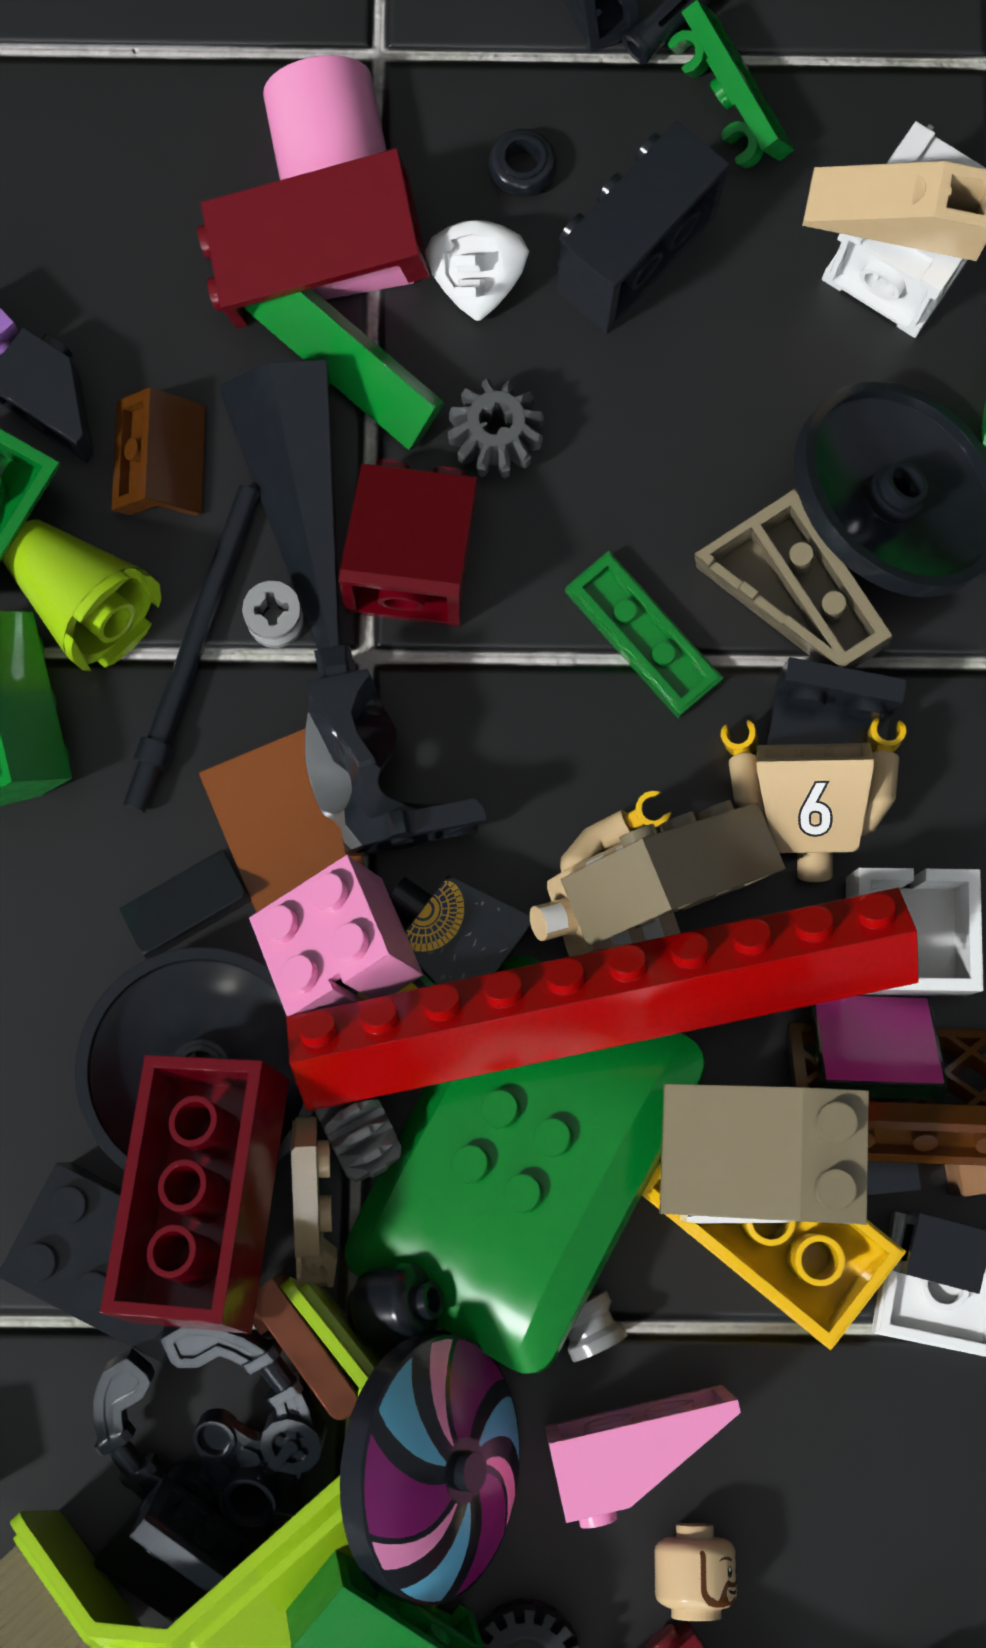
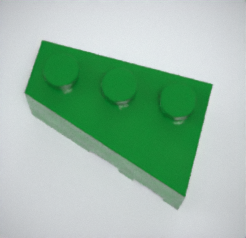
M337 1550L332 1553L286 1610L291 1648H484L472 1610L459 1605L453 1614H449L433 1606L391 1599L371 1585L353 1557Z

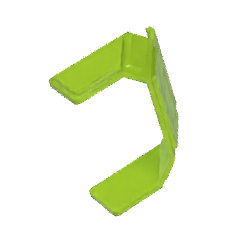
M289 1277L280 1285L281 1289L359 1387V1396L365 1382L382 1359L373 1348L364 1343L361 1337L350 1327L347 1315L325 1289L308 1281L303 1283ZM339 1475L167 1629L152 1628L141 1625L107 1575L95 1567V1558L60 1511H21L10 1520V1524L16 1533L13 1537L14 1542L81 1639L91 1648H291L286 1615L288 1607L335 1550L353 1557L342 1520Z

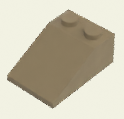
M664 1084L659 1214L867 1225L869 1091L805 1087Z

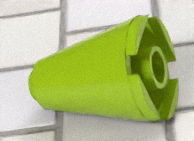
M38 519L25 522L2 559V562L66 657L82 670L91 671L88 664L97 661L104 668L108 667L131 652L147 634L152 625L145 618L151 602L158 608L160 606V584L146 570Z

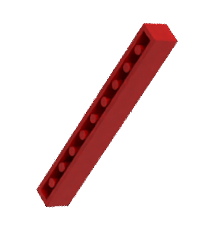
M898 887L286 1016L289 1063L306 1111L911 985L919 983L917 929Z

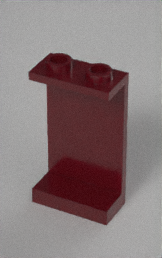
M397 148L200 202L204 225L197 227L198 238L205 258L212 261L214 277L207 279L209 295L217 312L223 311L237 329L248 326L244 306L399 265L408 283L430 278L409 173Z

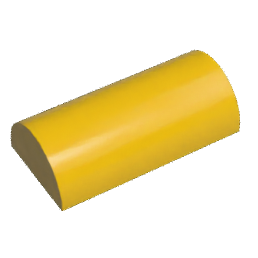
M661 1160L642 1194L645 1199L658 1209L660 1206ZM665 1214L829 1350H832L907 1252L869 1220H867V1225L799 1221L787 1223H690L681 1221V1215Z

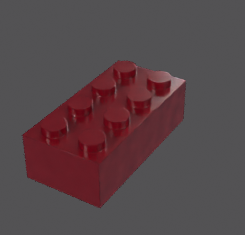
M145 1055L102 1297L101 1314L136 1324L252 1334L290 1079L265 1062L258 1060Z

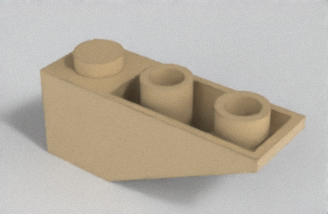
M948 161L815 167L802 226L977 261L986 245V169Z

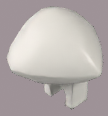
M470 220L448 226L431 237L425 254L431 274L443 291L462 311L474 320L480 321L494 310L511 291L523 273L529 250L521 235L509 228L490 221Z

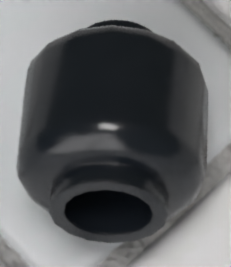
M401 1263L369 1269L360 1275L353 1290L349 1293L346 1310L350 1327L361 1337L363 1342L375 1350L393 1349L413 1336L434 1333L438 1318L443 1312L444 1303L440 1287L436 1282L429 1280L423 1268L416 1263Z

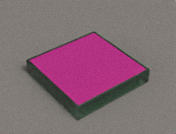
M858 995L808 1006L820 1088L869 1091V1098L945 1099L948 1084L930 996Z

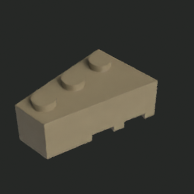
M795 489L694 554L697 569L818 663L854 669L889 645L892 634L846 565L819 537L806 515Z
M727 800L697 813L699 821L696 820L693 811L660 824V833L657 832L654 823L643 826L619 837L623 848L561 878L560 880L587 946L590 947L633 927L637 929L650 924L662 916L679 910L684 911L736 891L786 869L758 802L734 809L731 800Z

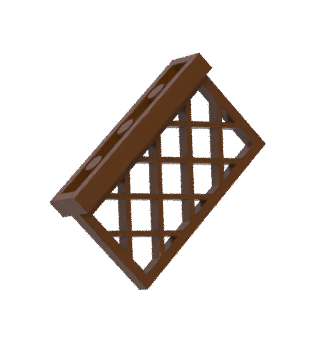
M788 1022L786 1036L793 1087L817 1088L824 1084L829 1089L869 1091V1096H871L880 1087L884 1086L905 1101V1103L876 1102L869 1097L868 1161L986 1166V1088L979 1093L956 1077L969 1066L986 1078V1058L982 1056L986 1052V1029L933 1027L937 1049H944L957 1058L945 1069L941 1066L944 1084L927 1083L922 1089L917 1090L907 1082L866 1081L859 1088H856L846 1080H827L825 1065L804 1051L803 1044H821L818 1023ZM944 1088L967 1105L937 1104L930 1098Z

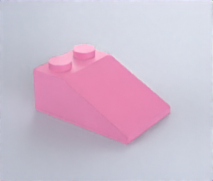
M718 1385L546 1425V1435L566 1523L579 1520L581 1528H594L615 1522L618 1519L616 1511L632 1507L741 1413L738 1399L723 1385Z

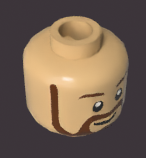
M676 1524V1536L665 1537L655 1546L656 1599L660 1604L671 1609V1618L676 1620H720L722 1618V1609L732 1606L737 1597L735 1546L725 1538L714 1537L713 1524Z

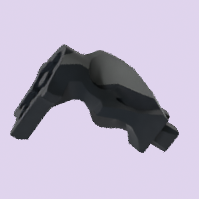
M350 644L315 650L319 679L309 680L307 684L309 702L305 727V761L315 799L323 815L334 821L340 828L345 854L348 856H368L393 852L402 853L426 844L478 833L477 824L487 822L484 807L475 798L441 804H414L398 802L386 796L380 790L379 776L391 758L397 740L393 721L376 694L377 689L368 669L356 671Z

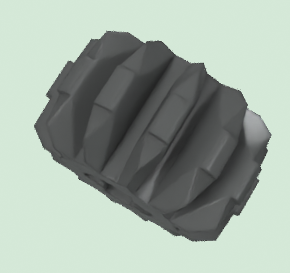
M486 377L482 381V395H478L474 391L465 388L461 393L463 406L452 407L449 412V421L454 425L448 431L449 444L461 447L458 451V461L462 465L469 464L478 459L477 474L481 478L489 472L490 465L498 466L499 474L504 479L510 476V461L526 469L531 463L529 451L539 450L542 447L543 436L537 430L543 427V413L531 410L534 405V396L530 391L514 397L515 384L511 379L503 384L502 391H494L492 382ZM495 423L505 425V427H500L497 435L487 432V430H492Z
M377 1097L314 1110L342 1169L349 1179L359 1182L370 1176L374 1178L387 1171L390 1165L399 1160L402 1146Z

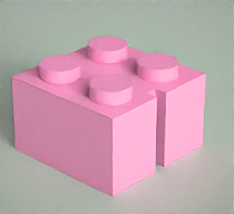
M345 855L249 917L286 1016L365 1000L335 983L342 979L344 984L365 996L376 998L394 994L423 976L382 878L348 855Z

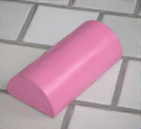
M339 55L309 57L281 68L266 82L263 97L280 180L387 151L371 72L362 62ZM398 265L312 289L324 300L413 284L414 282L408 283Z

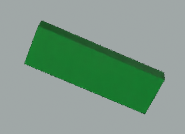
M610 551L605 553L566 586L565 593L678 719L722 682L723 677Z

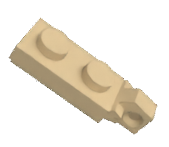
M317 1117L295 1118L292 1121L291 1167L296 1277L298 1281L303 1283L308 1281L319 1287H333L337 1265V1248L324 1238V1232H332L331 1195H320L319 1178H330V1141L318 1140Z

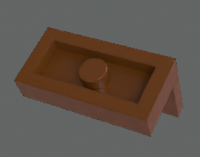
M153 387L146 388L117 401L112 489L113 511L133 515L160 506L191 516L202 514L206 405Z

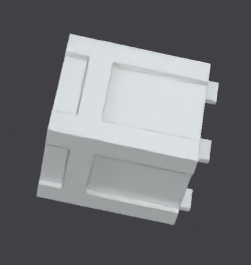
M915 121L887 162V164L948 161L986 169L981 164L935 137L932 125L929 124L925 127ZM840 233L837 239L841 242L838 252L825 269L821 280L839 291L842 289L898 324L896 327L916 338L968 260Z

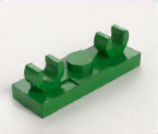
M695 0L681 12L692 31L682 30L676 33L668 42L669 48L680 55L688 47L695 46L693 58L681 67L683 72L691 78H696L702 75L710 66L716 77L710 82L714 94L727 110H730L732 107L739 110L745 122L736 121L729 124L720 135L723 141L730 145L737 142L743 136L748 137V146L744 152L734 159L736 163L744 169L750 168L760 161L764 152L781 161L796 150L717 14L700 1Z

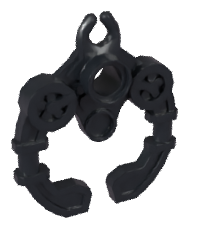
M168 1327L165 1329L160 1340L170 1362L177 1368H199L221 1356L239 1364L247 1375H251L259 1370L271 1386L266 1393L265 1400L271 1408H275L268 1415L263 1432L250 1429L225 1409L213 1408L207 1410L201 1415L193 1434V1443L198 1450L201 1463L185 1460L173 1463L169 1468L161 1465V1460L153 1452L143 1457L130 1441L137 1429L128 1420L127 1408L143 1399L155 1375L152 1364L133 1348L108 1361L97 1384L93 1399V1421L97 1435L94 1448L100 1456L108 1454L122 1472L119 1480L125 1488L132 1490L138 1497L144 1500L161 1478L167 1475L231 1523L241 1528L254 1529L264 1540L270 1538L278 1530L271 1525L273 1516L286 1515L292 1518L303 1508V1505L294 1496L301 1473L309 1471L320 1460L327 1434V1426L323 1416L315 1410L304 1378L299 1372L293 1373L280 1356L282 1348L276 1339L268 1340L253 1330L252 1334L180 1327Z

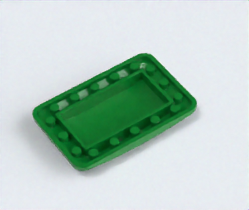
M523 955L513 956L505 960L497 972L541 962ZM678 1033L426 1086L398 1137L402 1146L399 1160L390 1165L387 1171L378 1175L348 1236L345 1245V1260L350 1271L359 1277L365 1271L373 1268L401 1263H416L425 1270L429 1280L436 1282L441 1289L444 1304L443 1312L438 1318V1326L453 1335L463 1336L475 1341L480 1345L483 1353L511 1370L523 1374H535L549 1368L557 1358L661 1160L664 1084H701L706 1070L705 1056L700 1047L688 1036Z

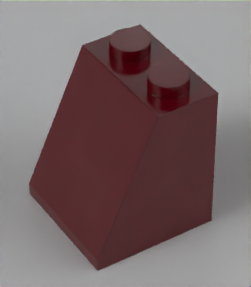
M390 459L379 460L376 462V465L361 463L339 574V585L346 613L460 627L477 499V477H469L461 469L446 466L436 467L433 469V472L412 470L406 463Z

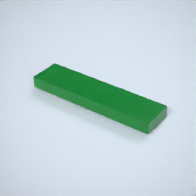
M313 289L243 307L304 361L327 360L330 383L405 448L411 450L419 446L445 402Z

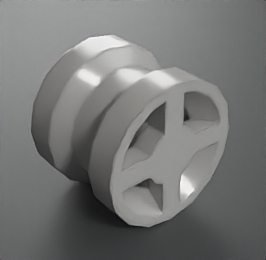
M268 580L256 584L248 591L243 600L242 613L246 625L249 628L250 634L258 643L268 648H282L293 643L301 634L304 627V615L298 596L290 586L280 581ZM269 607L270 609L262 616L261 613H264L265 609Z
M601 1290L589 1295L568 1335L570 1343L567 1350L573 1362L596 1355L627 1337L623 1325L614 1321L609 1308L612 1301L607 1290Z

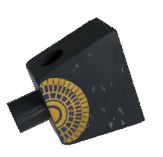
M406 876L389 895L397 915L411 924L405 931L422 972L435 985L497 972L531 929L530 916L451 876H447L432 896Z

